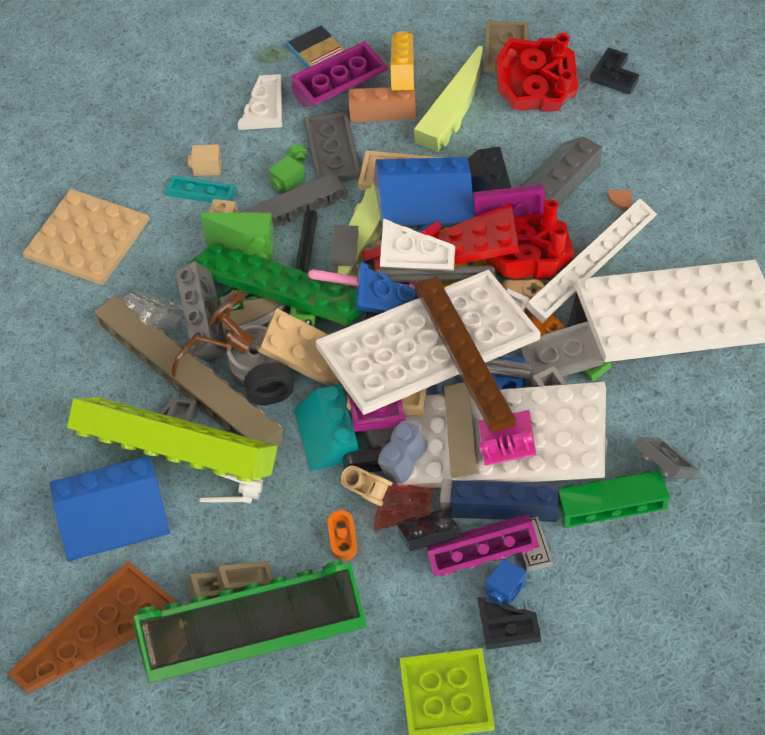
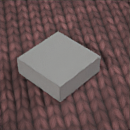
M452 479L442 480L440 494V510L448 511L449 513Z

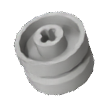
M247 325L241 328L255 338L244 355L233 347L230 351L227 349L230 373L234 380L245 386V376L255 366L269 362L280 363L258 352L267 329L265 326Z

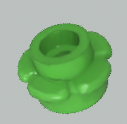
M301 144L293 145L286 150L287 155L297 162L304 161L308 153Z

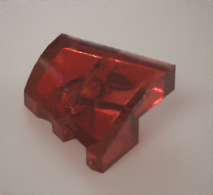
M392 484V486H388L382 499L383 505L377 506L373 530L379 531L383 528L402 524L408 518L429 516L433 489L413 485Z

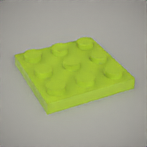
M482 648L399 658L409 735H463L495 731Z

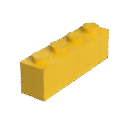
M406 31L392 34V90H414L413 34H409Z

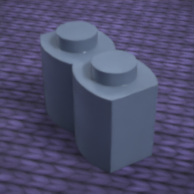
M402 421L395 427L391 435V442L382 449L378 459V463L387 479L403 484L411 476L414 470V463L421 458L426 449V440L419 426Z

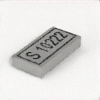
M538 517L531 518L539 547L521 554L527 572L553 566V560Z

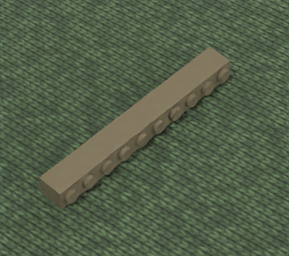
M114 295L94 311L97 324L187 399L197 400L199 409L227 432L278 446L284 441L283 428L276 420L273 419L271 421L265 416V413L259 406H253L248 402L244 394L235 392L224 378L219 379L214 375V372L208 365L205 364L203 366L198 362L192 352L188 351L183 354L178 362L176 375L173 377L172 366L176 355L181 350V345L174 338L170 339L158 325H152L142 312H136L127 300H122L117 295Z

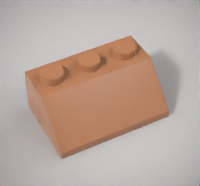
M415 86L414 90H392V87L349 89L350 122L416 119Z

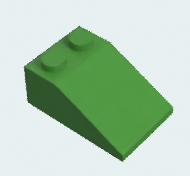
M201 212L200 217L206 245L210 246L219 243L232 250H241L247 255L259 256L262 259L274 261L276 241L271 213Z

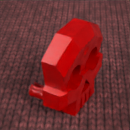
M558 33L556 38H538L537 41L516 38L508 39L497 56L495 69L497 91L513 109L527 111L539 108V111L542 112L559 111L571 97L575 98L578 91L575 51L568 48L570 36L567 33Z
M551 199L544 201L542 214H525L524 217L514 216L519 252L485 259L486 263L493 266L503 275L513 279L533 276V279L554 277L557 271L569 265L573 259L574 249L566 223L557 219L558 202Z

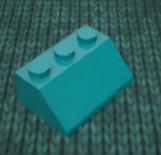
M341 383L316 389L294 408L310 472L343 464L342 459L345 454L359 451Z

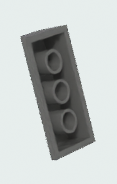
M585 137L563 142L520 187L544 185L545 201L549 199L556 200L560 207L601 164L602 146Z

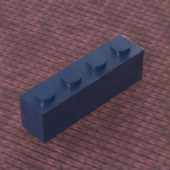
M452 480V518L508 520L529 514L530 518L538 517L539 521L557 522L558 484Z

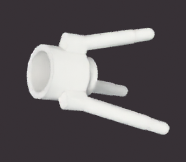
M228 473V476L222 477L239 482L238 492L242 493L243 496L199 499L200 502H244L251 504L252 499L259 500L263 480L253 479L252 482H243L236 479L237 475Z

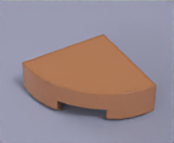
M608 190L607 196L610 203H613L620 210L626 212L632 206L631 190Z

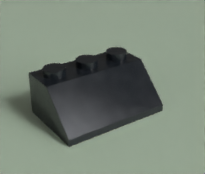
M500 146L479 149L467 158L471 172L472 193L511 188Z

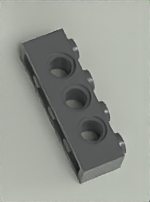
M194 261L176 271L189 340L193 336L200 335L226 343L222 322L218 324L219 318L217 317L212 326L209 325L214 312L219 307L210 270ZM198 341L191 346L192 354L206 362L214 361L227 354L225 347L204 341Z

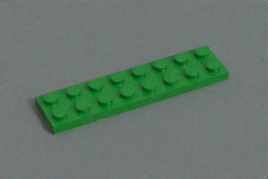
M219 243L210 245L187 263L188 265L195 261L210 270L213 281L346 326L363 312L355 309L357 289L339 283L314 280L309 278L308 273L302 272L299 269H293L277 262L265 260L259 256L247 255L241 250H232Z

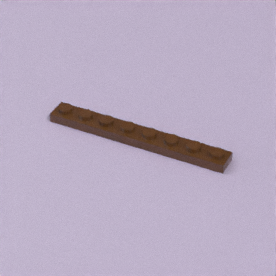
M438 276L415 282V291L490 432L493 433L516 426L514 414Z

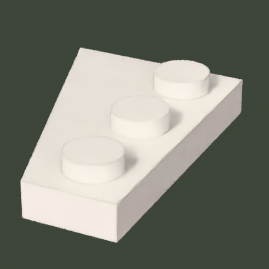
M281 74L261 75L258 77L251 93L252 97L249 104L245 106L244 115L238 122L239 130L282 127Z
M383 219L381 268L454 271V245Z

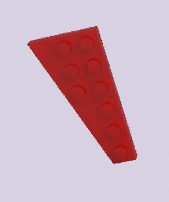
M512 203L439 231L431 236L455 246L454 265L519 252ZM381 256L374 258L375 271L377 268H381Z

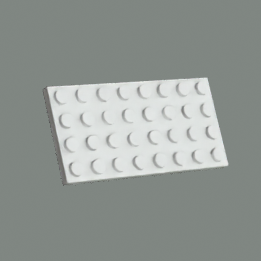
M756 260L576 279L574 285L604 362L765 343V278Z
M489 270L444 288L485 363L540 339L541 332ZM420 298L316 340V348L363 415L459 374Z
M595 382L500 390L512 413L530 411L536 455L487 466L484 465L483 453H481L479 443H481L479 420L484 419L472 398L478 474L452 478L450 474L445 394L426 395L423 416L405 415L406 422L419 426L426 440V449L421 458L414 463V470L409 479L403 484L397 482V487L400 489L441 487L443 479L521 483L604 478L605 383Z

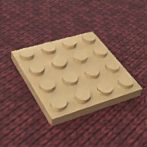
M70 189L24 250L23 256L24 258L103 286L149 221V216Z

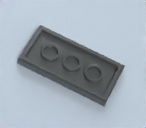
M347 110L303 117L316 179L328 174H336L341 181L360 178L361 170Z

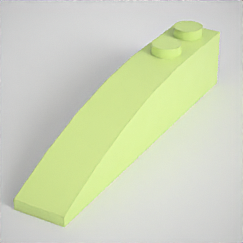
M482 46L477 47L414 128L416 144L438 152L442 146H447L451 134L459 130L461 120L469 109L480 79L483 63Z
M374 183L370 188L366 189L361 203L356 205L354 215L349 226H358L359 230L355 266H338V274L356 276L359 264L366 261L361 252L377 242L383 233Z

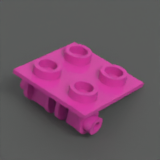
M529 410L513 413L516 418V426L493 433L490 432L484 420H479L481 436L479 447L481 453H483L485 466L536 455Z

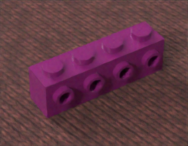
M529 514L462 532L460 538L426 548L434 576H447L456 570L475 568L484 562L491 560L499 561L512 554L530 552L533 548L539 547L532 520Z

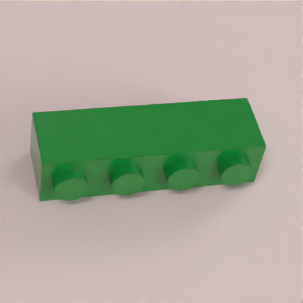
M644 471L638 475L618 476L605 481L595 480L588 484L568 485L558 489V507L564 528L666 510L669 502V494L660 471Z

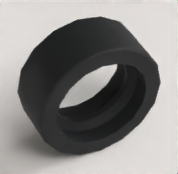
M269 362L255 366L248 371L244 379L247 396L256 405L266 406L282 402L292 394L294 389L291 372L282 363ZM277 381L276 384L261 387L262 384Z

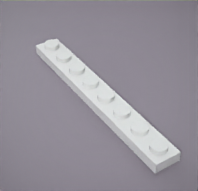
M639 199L540 290L525 307L542 323L546 321L576 292L574 286L576 279L591 278L657 214L645 202Z

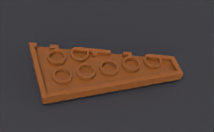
M127 561L8 672V675L29 694L136 638L132 619L137 615L139 609L154 606L155 611H164L165 605L177 601L131 562ZM179 615L143 623V632L146 633Z

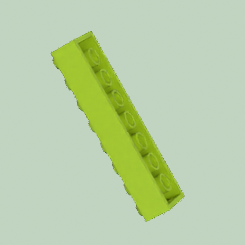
M98 396L73 398L67 428L76 430V435L91 437V435L98 437L100 442L111 444L113 441L121 443L120 447L130 450H136L137 447L144 449L143 453L146 455L158 456L162 454L167 456L166 460L176 463H181L182 460L190 462V467L197 469L212 468L214 474L228 476V473L237 475L236 479L243 482H252L253 479L262 480V477L271 476L278 445Z

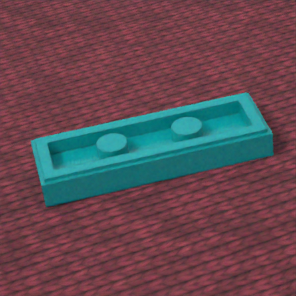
M172 175L165 193L166 196L212 203L213 199L233 201L237 186Z

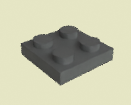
M640 437L634 445L641 451L640 455L649 462L654 461L660 466L659 471L670 479L693 478L699 471V469L661 438Z

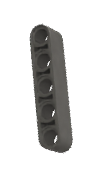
M328 174L245 209L241 213H271L273 228L279 225L284 226L295 221L300 216L304 217L307 210H317L321 207L324 209L335 204L340 199L345 200L348 196V190L336 174Z

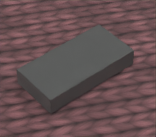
M335 225L331 266H355L358 226Z

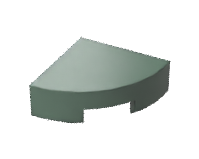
M272 44L257 56L258 61L264 63H276L288 57L286 52Z

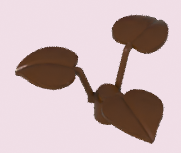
M235 289L232 290L224 298L209 322V325L212 326L218 317V324L223 322L231 329L225 337L228 343L200 335L193 336L181 348L174 359L172 366L173 377L176 375L180 358L198 341L222 346L229 351L233 347L243 355L255 338L239 328L230 318L231 309L238 303L245 301L242 290H239L237 293Z

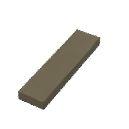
M465 383L444 386L450 474L452 478L478 474L472 396Z

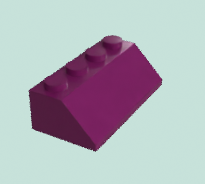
M363 41L292 75V93L303 107L314 106L387 71L388 66L366 41Z

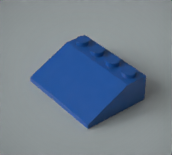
M467 157L376 159L373 180L382 229L383 219L407 228H416L439 220L441 227H452L475 217L471 172Z
M151 456L49 482L67 561L170 534Z

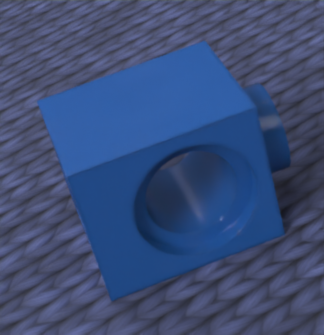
M503 558L486 581V594L489 600L497 605H501V603L510 605L526 584V571Z

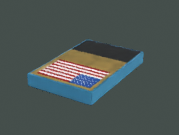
M322 24L286 42L290 51L306 68L346 50Z

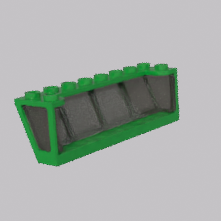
M342 560L329 562L326 566L322 567L323 570L321 572L313 574L312 569L296 573L297 578L287 580L286 576L271 579V584L260 586V582L244 586L245 591L234 593L233 589L220 591L217 593V598L209 600L207 595L191 599L192 604L181 606L180 602L167 604L164 606V611H155L154 606L139 609L137 615L133 617L132 623L148 684L366 628L367 624L351 562L343 564Z

